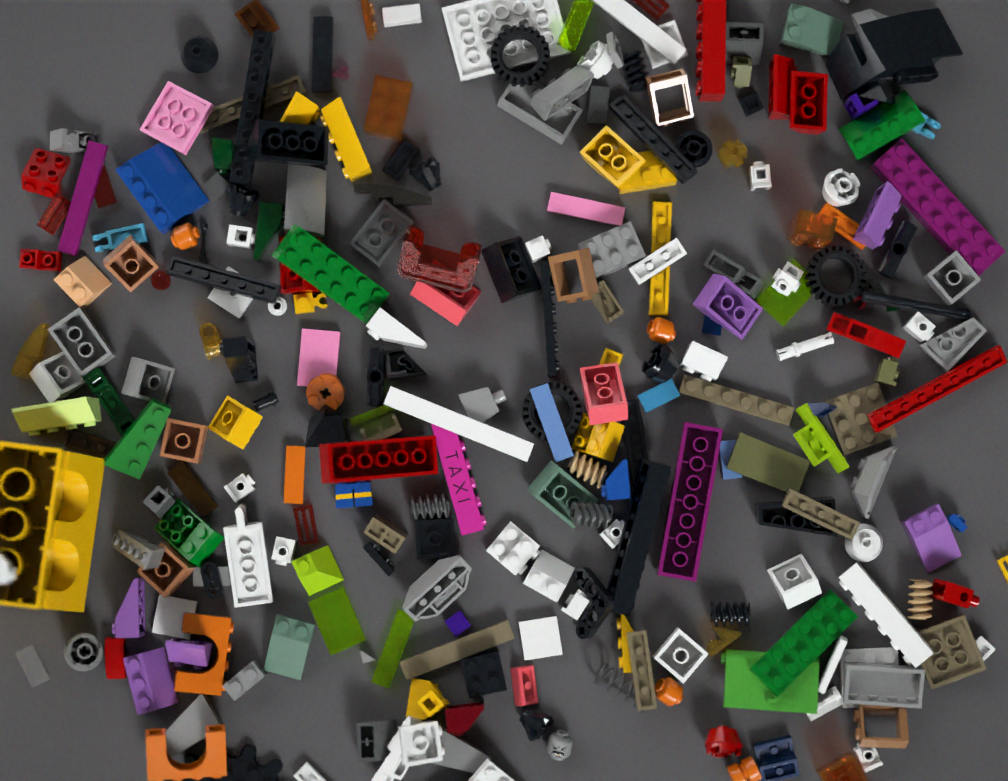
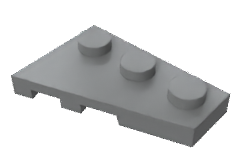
M973 317L919 345V347L945 372H948L987 330Z

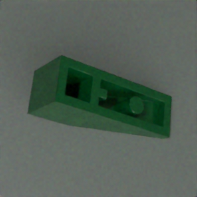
M212 137L214 168L219 171V174L230 175L235 145L232 140Z
M260 202L253 257L255 261L261 260L283 226V221H285V207L283 204Z

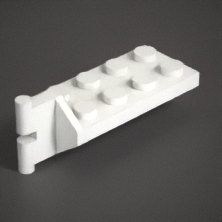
M241 503L235 510L237 524L223 527L235 608L273 603L274 601L263 523L248 522L246 505Z

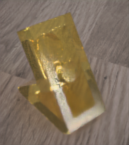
M711 626L720 639L717 640L715 638L710 641L705 651L710 657H713L740 637L742 633L738 630Z

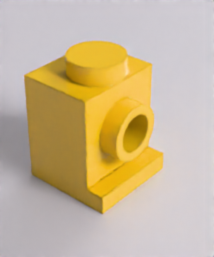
M432 689L417 701L429 717L444 705L442 698Z

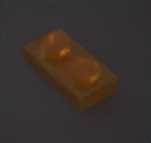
M361 0L368 40L376 39L375 33H378L376 21L372 22L371 16L375 14L373 3H369V0Z

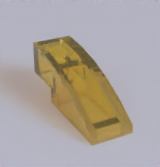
M42 323L33 331L20 349L10 375L30 379L29 373L32 371L34 361L42 362L50 325Z

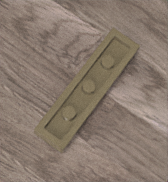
M789 489L781 505L850 540L853 539L860 525L859 521L793 489Z
M647 631L626 633L637 711L657 709Z

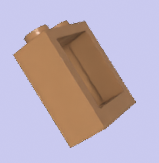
M683 68L646 77L652 116L657 126H668L672 122H684L694 117L687 75ZM681 84L684 107L658 113L654 90Z
M589 248L548 257L558 302L566 301V304L577 302V298L580 297L581 301L592 299L593 294L599 293ZM576 259L583 292L570 294L563 261Z
M859 704L857 710H854V722H857L855 739L858 740L859 747L906 749L909 743L906 707ZM864 716H895L897 738L865 737Z

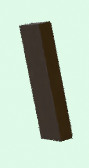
M71 429L67 430L63 446L105 458L117 442Z
M183 461L167 473L202 518H205L218 507L217 503Z

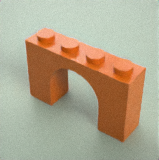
M183 612L181 632L210 637L216 645L217 656L212 666L204 671L176 670L174 691L221 696L222 691H225L223 685L226 683V680L223 678L224 672H228L229 660H226L227 652L230 653L231 641H228L229 633H233L234 622H231L230 617Z
M225 724L205 725V751L198 760L192 763H179L170 757L166 747V728L146 729L148 781L170 779L181 781L185 778L200 780L203 777L217 779L227 776Z

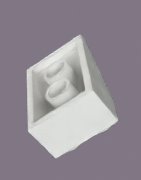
M382 308L378 309L366 325L369 335L377 341L380 338L386 342L422 349L427 347L425 341Z

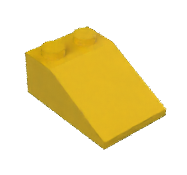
M607 125L580 151L584 161L617 188H620L646 162L643 157Z

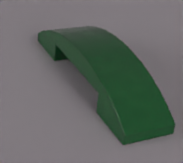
M98 367L82 378L91 392L99 398V402L115 424V428L121 437H123L128 428L135 422V419L113 385Z

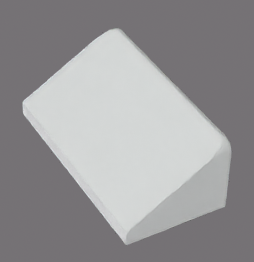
M420 3L382 8L384 27L422 23Z

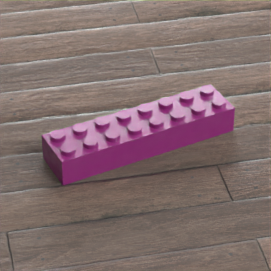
M900 139L870 167L883 183L888 181L902 195L900 199L902 204L945 251L951 255L957 250L978 276L1006 252L903 139Z
M684 422L682 425L657 575L694 582L697 580L723 429Z

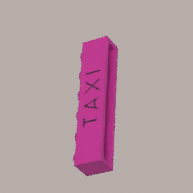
M431 424L433 434L436 435V445L461 535L484 530L483 526L487 525L484 514H480L478 509L482 505L479 495L475 496L473 488L477 487L474 477H470L468 473L471 466L469 459H465L463 451H466L464 441L459 440L458 434Z

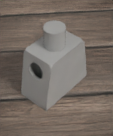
M489 387L458 395L467 416L481 423L486 422L499 413L497 404L507 400L503 390L491 394Z

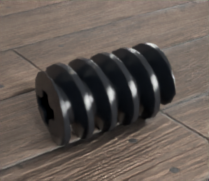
M643 50L632 51L623 56L625 64L623 70L628 71L625 73V77L630 78L627 84L631 86L629 88L631 93L648 90L645 76L649 72H643L647 64H641L645 57H639Z
M718 602L717 607H715L714 603H710V621L714 622L715 627H718L719 621L722 622L723 627L726 626L727 621H729L731 627H733L735 621H737L738 626H741L742 621H745L746 626H749L751 619L750 603L746 607L745 602H741L739 607L737 602H734L732 608L729 602L725 603L724 608L721 602Z

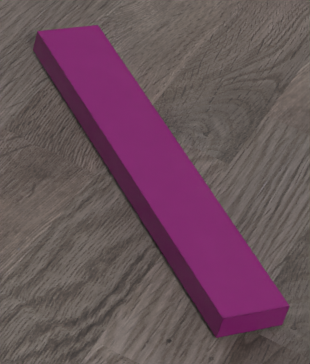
M88 141L57 251L74 256L78 255L109 147L107 145Z

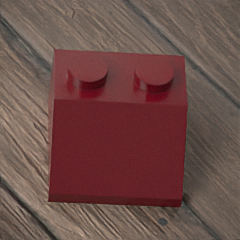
M484 701L446 706L445 715L448 733H452V736L464 735V731H468L484 710Z

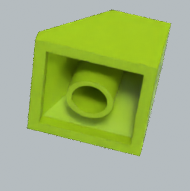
M329 545L291 561L299 580L309 596L344 580Z

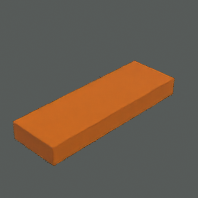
M826 202L815 218L857 248L863 250L865 245L853 240L860 224Z
M286 446L284 503H304L305 446Z

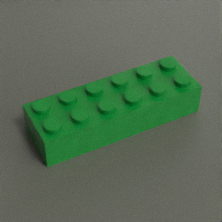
M295 224L271 255L365 324H368L390 294Z

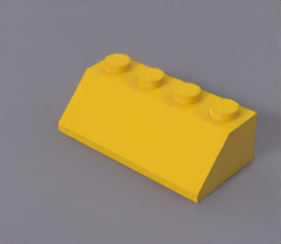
M339 97L321 109L323 115L320 116L323 126L328 125L329 127L328 138L331 144H336L338 150L334 152L338 161L342 160L345 167L342 168L345 178H350L351 182L371 175L372 171L343 101Z

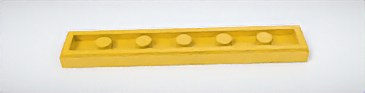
M653 201L651 254L671 242L672 202ZM670 266L650 278L649 316H668Z

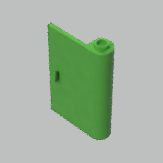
M725 649V653H721V664H724L725 668L723 707L817 714L819 657L777 698L749 670L766 652Z

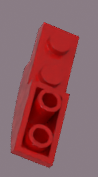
M833 312L826 329L898 359L906 344V340Z

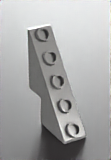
M120 529L117 534L113 535L112 548L143 569L147 570L160 566L165 548L152 544V540Z

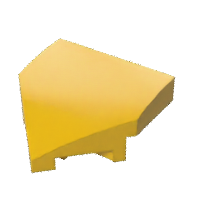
M412 678L406 717L412 716L417 719L427 720L434 716L433 714L429 717L417 703L431 689L438 693L444 703L434 714L450 703L442 695L437 683Z

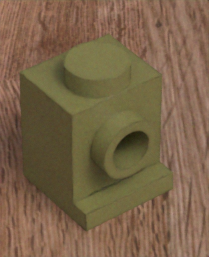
M732 56L733 67H731L730 78L734 80L733 85L738 88L749 87L752 58Z
M892 357L881 359L874 382L890 387L896 386L897 382L893 380L897 379L900 368H897L898 359Z

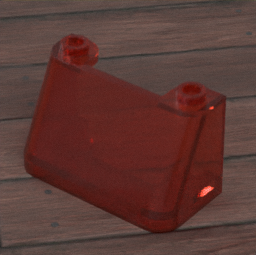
M408 225L397 265L398 274L406 279L460 293H466L471 290L480 259L482 244L467 242L462 246L460 253L423 244L424 232L420 228Z

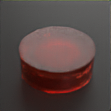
M158 271L153 274L151 283L155 289L164 291L170 287L171 277L164 271Z

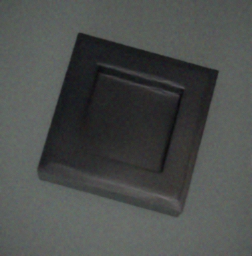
M756 91L738 100L746 117L764 109Z

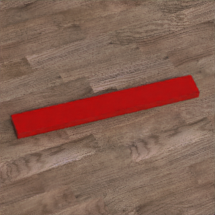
M996 345L868 414L867 417L873 432L878 433L1008 363L1002 347Z

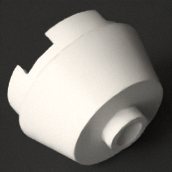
M599 40L589 47L590 50L585 56L582 55L577 63L579 67L593 72V78L595 79L606 75L611 70L613 64L608 53V45Z
M842 168L828 173L822 188V195L826 202L836 207L853 203L859 195L860 182L854 173L849 174L846 171H842Z
M860 524L853 539L850 540L845 537L844 544L851 558L859 562H869L880 554L883 547V539L880 532L874 526Z

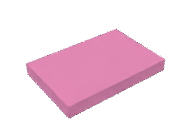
M302 329L297 386L307 387L312 378L322 373H331L337 376L341 332Z

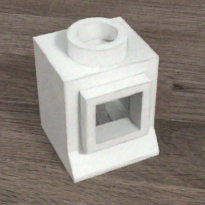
M764 161L754 162L753 166L748 168L750 191H754L756 188L769 190L772 187L770 165H765Z

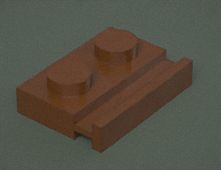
M253 0L234 14L252 38L254 30L274 33L280 29L258 0Z

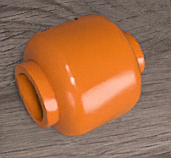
M187 222L174 227L170 237L175 248L178 247L180 250H186L196 246L201 235L197 226L194 227L191 223Z
M657 317L654 320L652 319L647 326L646 332L649 339L665 345L670 340L673 341L676 336L674 323L667 319Z
M670 677L661 678L654 687L655 696L666 706L677 705L682 701L683 687Z

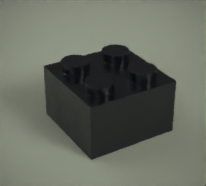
M499 650L461 659L469 698L507 690Z

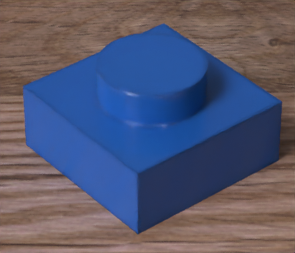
M949 514L946 517L948 523L957 532L963 533L966 530L967 526L964 524L966 521L959 514Z

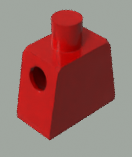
M934 579L931 588L933 594L929 595L930 598L967 609L970 606L977 607L980 601L979 596L973 595L974 590L939 579Z

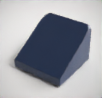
M830 403L808 404L813 415L818 417H824L837 408L836 405Z

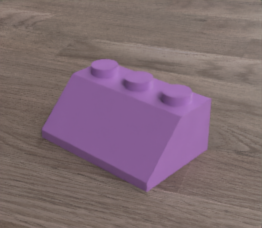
M887 181L876 189L853 237V240L872 250L877 246H881L886 237L884 236L885 230L891 227L893 223L891 218L894 212L897 213L901 206L899 201L902 195L890 182Z
M165 647L123 658L137 715L179 703L177 693L173 690L174 681Z

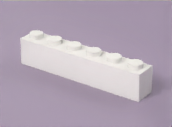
M858 561L839 576L841 580L839 584L845 591L850 590L853 594L852 599L858 606L862 605L866 609L864 612L871 621L874 619L879 624L877 626L878 630L884 636L887 634L890 637V644L896 651L901 650L904 654L903 659L909 666L913 664L916 668L934 654V650Z

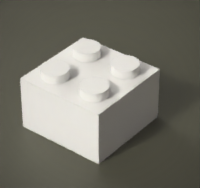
M677 627L652 657L684 684L707 657L708 653Z

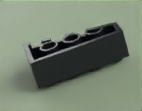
M246 336L222 338V343L219 344L220 355H223L235 383L258 381L255 343Z
M831 496L811 498L836 510L835 499ZM784 500L755 503V517L759 525L838 537V533L782 507L781 505Z

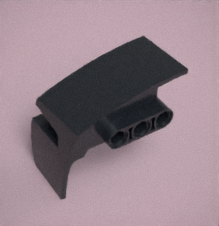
M937 8L903 13L859 24L855 27L856 33L846 34L838 42L825 65L840 99L844 100L864 84L881 78L893 77L896 85L930 82L939 76L934 65L941 58L961 56L963 52L940 9Z

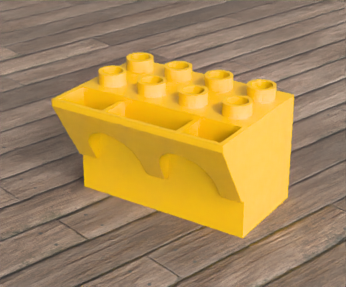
M0 441V551L13 563V567H16L17 570L16 580H13V584H0V605L84 612L105 469L103 458L68 452L58 448Z

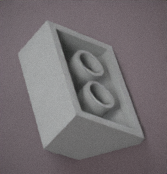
M575 66L573 69H566L557 80L555 78L552 79L543 90L541 88L536 90L532 94L530 105L546 121L588 91L594 77L593 72L579 66Z

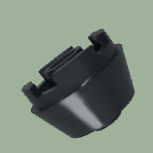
M192 37L184 43L181 49V61L193 73H206L217 63V46L207 37Z
M686 131L678 137L675 143V147L695 168L705 165L711 158L713 151L712 143L708 136L700 131Z
M659 344L651 350L652 356L648 362H643L641 371L645 373L647 379L665 383L675 375L679 366V360L670 347Z

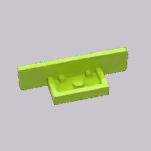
M808 403L798 407L796 412L806 426L794 433L793 436L812 465L816 466L825 459H828L837 473L849 468L846 458L841 454L818 417L813 415Z

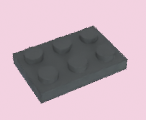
M383 199L350 241L349 245L380 268L412 227L414 221Z

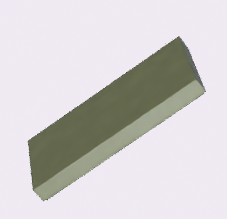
M740 432L727 462L726 469L785 493H788L789 489L799 492L810 460Z

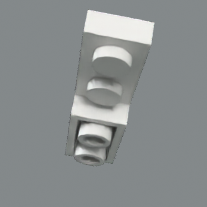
M408 716L402 723V726L413 725L422 721ZM399 730L387 746L391 751L390 754L386 757L371 781L401 780L408 770L409 766H403Z

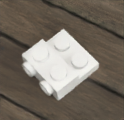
M511 521L486 550L515 576L517 573L521 575L528 567L526 565L527 561L530 558L534 560L541 552L538 550L540 545Z
M433 720L398 727L404 767L443 761L445 749L440 741L442 728L438 721Z

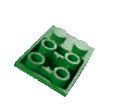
M180 499L173 504L154 528L189 562L200 568L225 538Z

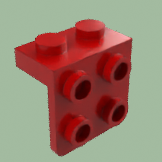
M40 148L34 149L21 174L22 189L59 200L61 196V181L71 163L70 157Z

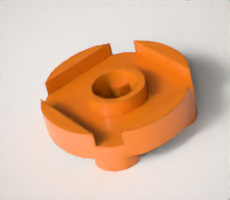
M331 373L319 374L312 378L307 386L306 396L308 404L317 410H320L325 404L336 410L344 400L345 387L336 375ZM327 388L331 395L325 397L320 391H324Z

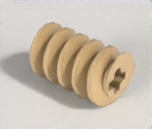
M576 451L567 468L570 467V474L572 475L577 471V478L583 474V481L591 478L590 485L598 482L597 488L599 489L608 474L606 472L607 466L603 465L599 468V461L593 465V458L586 461V455L583 454L579 458V451Z
M909 579L914 584L909 585L908 588L914 590V592L908 593V596L913 598V600L908 601V604L913 605V607L907 609V611L913 613V615L907 618L926 619L932 617V614L926 611L932 609V606L927 604L932 602V598L927 595L933 594V591L927 588L933 586V583L928 580Z

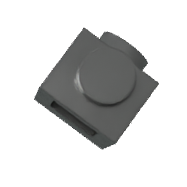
M158 485L145 498L143 503L159 519H162L166 511L176 501L172 498L174 494L167 487L162 489Z

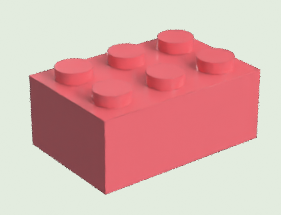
M618 362L580 368L581 386L589 424L595 425L628 420V405Z

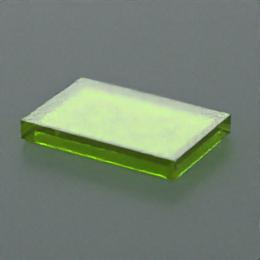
M795 259L790 263L804 271L799 280L801 285L797 291H791L787 297L771 287L774 283L773 281L755 300L782 327L812 296L809 292L811 288L806 286L808 279H805L807 271Z
M344 587L308 602L330 655L366 640Z

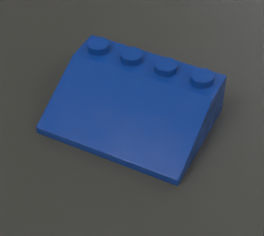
M162 142L131 158L115 170L163 235L210 202L171 147Z

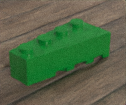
M152 398L135 422L116 443L112 451L104 458V465L140 480L171 412V405Z

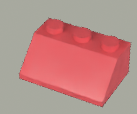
M434 260L419 277L410 295L446 318L449 322L458 326L481 294V291Z

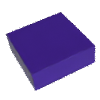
M461 610L444 621L455 637L471 626Z

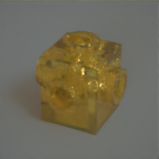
M732 139L722 144L723 148L716 153L725 170L732 166L735 168L745 163L744 159L748 156L745 144L743 142L740 143L738 139L734 142Z

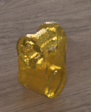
M206 322L200 326L199 333L208 360H212V357L220 355V349L217 348L222 343V338L218 327L213 323ZM212 326L214 333L212 336L207 337L204 330L206 327Z

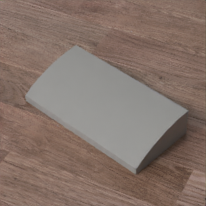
M533 82L530 86L526 84L524 87H520V85L515 87L510 83L500 97L497 106L562 145L583 110L570 103L544 121L530 103L532 94L540 88L543 90L545 87L538 82Z
M288 164L284 223L285 236L295 224L313 237H324L327 190L326 170L304 165Z
M844 662L843 703L922 709L925 670L922 667L915 668L914 666Z

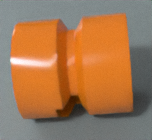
M751 755L742 759L741 764L734 763L726 767L732 781H758L762 779Z

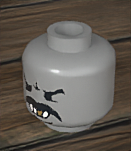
M563 730L551 733L546 746V751L550 758L558 761L568 758L571 754L573 739L568 735V732Z

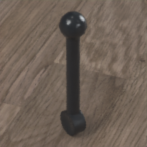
M202 223V249L199 261L205 263L207 261L205 244L208 224Z

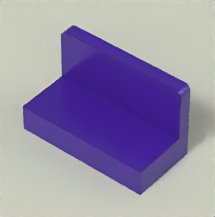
M855 93L843 105L853 121L873 109L879 102L876 99L864 106L857 93Z

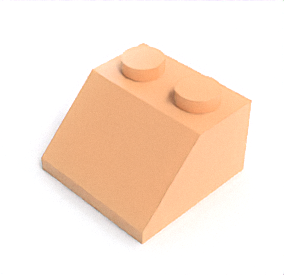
M86 256L67 266L54 279L67 295L84 310L112 284Z

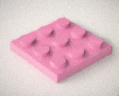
M168 81L142 124L140 131L187 155L215 106Z

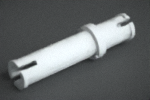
M828 332L827 334L800 343L794 342L790 346L777 349L776 355L779 356V361L793 356L799 357L802 353L834 344V339L831 337V332Z

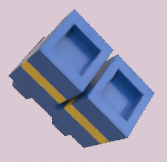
M369 480L357 481L354 484L340 482L337 483L338 485H335L336 508L374 505L371 482Z

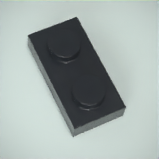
M368 542L363 547L388 576L395 572L393 569L395 565L388 557L386 559L380 554L382 550L376 543L371 544Z

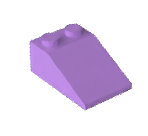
M714 273L692 304L705 316L741 340H743L763 310L760 305L726 276Z
M934 504L900 522L927 573L962 556L948 520L939 504Z
M142 577L134 578L117 613L115 622L112 623V632L115 634V638H137L146 635L145 579Z
M177 637L166 640L169 662H174V666L185 667L186 664L193 665L194 669L201 670L210 666L213 642Z

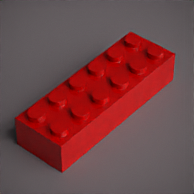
M696 0V2H699L698 9H696V21H699L698 28H696V40H699L696 47L695 57L699 58V61L695 68V77H699V80H697L695 85V96H698V101L721 102L725 95L726 0Z
M436 435L319 444L322 483L438 474Z

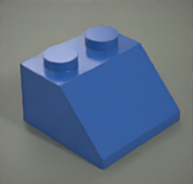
M627 459L620 461L604 480V485H601V497H605V501L631 498Z

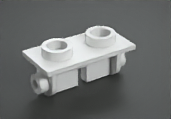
M836 686L825 691V694L821 693L818 695L817 714L806 713L810 721L844 704Z

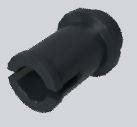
M268 392V395L253 401L257 412L272 405L276 406L279 403L275 392Z

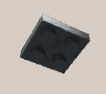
M454 518L415 521L417 559L456 556Z

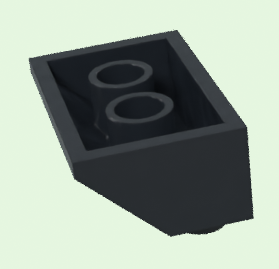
M521 236L496 242L481 250L501 303L516 300L542 289Z

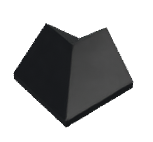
M325 404L309 420L305 447H319V444L345 442L347 418Z

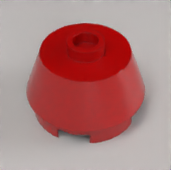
M718 726L709 730L704 747L706 748V754L712 753V757L727 758V755H731V753H735V756H740L743 745L736 729L729 728V726Z

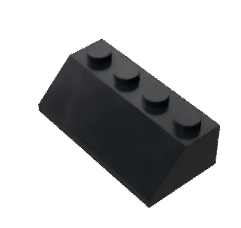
M258 119L248 140V160L313 167L325 166L328 164L329 127Z

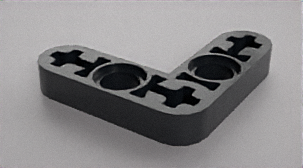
M578 567L573 574L574 580L592 604L577 624L576 634L580 639H590L595 635L613 609L614 599L589 567ZM593 584L596 587L595 594H593L591 590ZM594 611H595L596 614H597V620H596V621L593 620V613H594Z

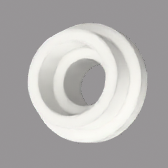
M278 297L277 303L281 304L279 309H275L274 304L268 303V310L271 314L280 316L286 312L287 303L282 297Z

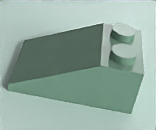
M791 3L788 8L780 45L829 57L839 42L844 21L810 7Z
M552 460L527 488L535 498L572 528L576 526L573 525V520L570 517L571 503L575 501L577 503L594 504L599 500Z
M278 614L273 627L264 670L301 680L316 624Z

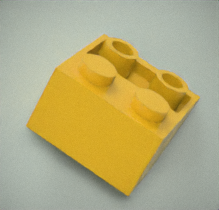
M583 413L571 449L613 462L625 426L617 422L590 425L588 414Z

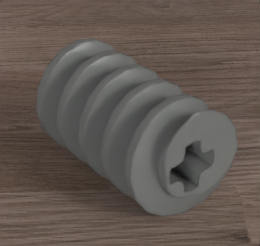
M426 494L424 500L421 495H418L417 500L414 499L413 495L410 496L411 515L413 514L415 519H418L420 513L423 519L426 518L427 513H429L430 518H433L435 513L438 518H441L443 512L445 517L449 518V495L446 499L444 494H441L440 499H438L437 495L434 494L432 500H430L428 494Z
M574 501L571 503L570 517L573 520L574 526H578L580 521L582 527L587 522L588 527H592L594 523L595 527L599 528L602 523V527L605 529L612 520L613 507L610 504L606 506L605 504H584L583 502L577 503Z

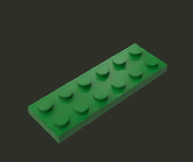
M830 589L749 670L778 698L858 616Z

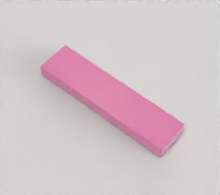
M551 192L547 211L620 226L623 222L625 207Z

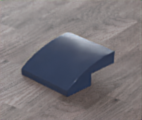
M790 735L753 743L758 770L762 777L761 781H781L800 776Z

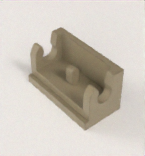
M602 280L597 284L599 293L593 294L591 300L606 324L623 315L624 311L605 281Z
M395 412L360 428L365 441L388 439L403 431Z
M376 514L371 519L363 532L395 554L409 535L379 514Z

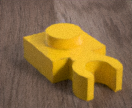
M312 292L293 295L295 314L315 312L314 306L322 309L327 308L328 304H320V299L327 296L321 293L313 298Z

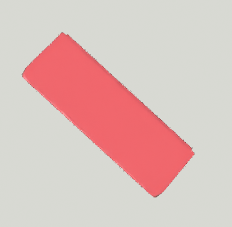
M534 665L510 668L515 706L538 704Z

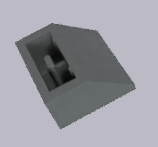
M726 22V65H732V56L750 57L752 58V66H760L764 23Z
M397 719L357 721L358 762L383 761L391 752L387 746L397 733Z

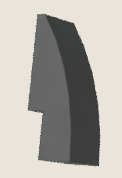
M714 249L703 264L712 273L726 276L753 300L764 285L760 278L746 271L744 267Z

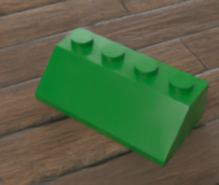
M906 90L894 96V104L884 102L838 129L857 162L926 121Z

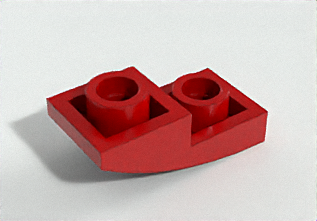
M21 249L19 268L61 272L63 253Z
M105 638V669L107 679H126L127 677L123 658L127 655L125 638Z

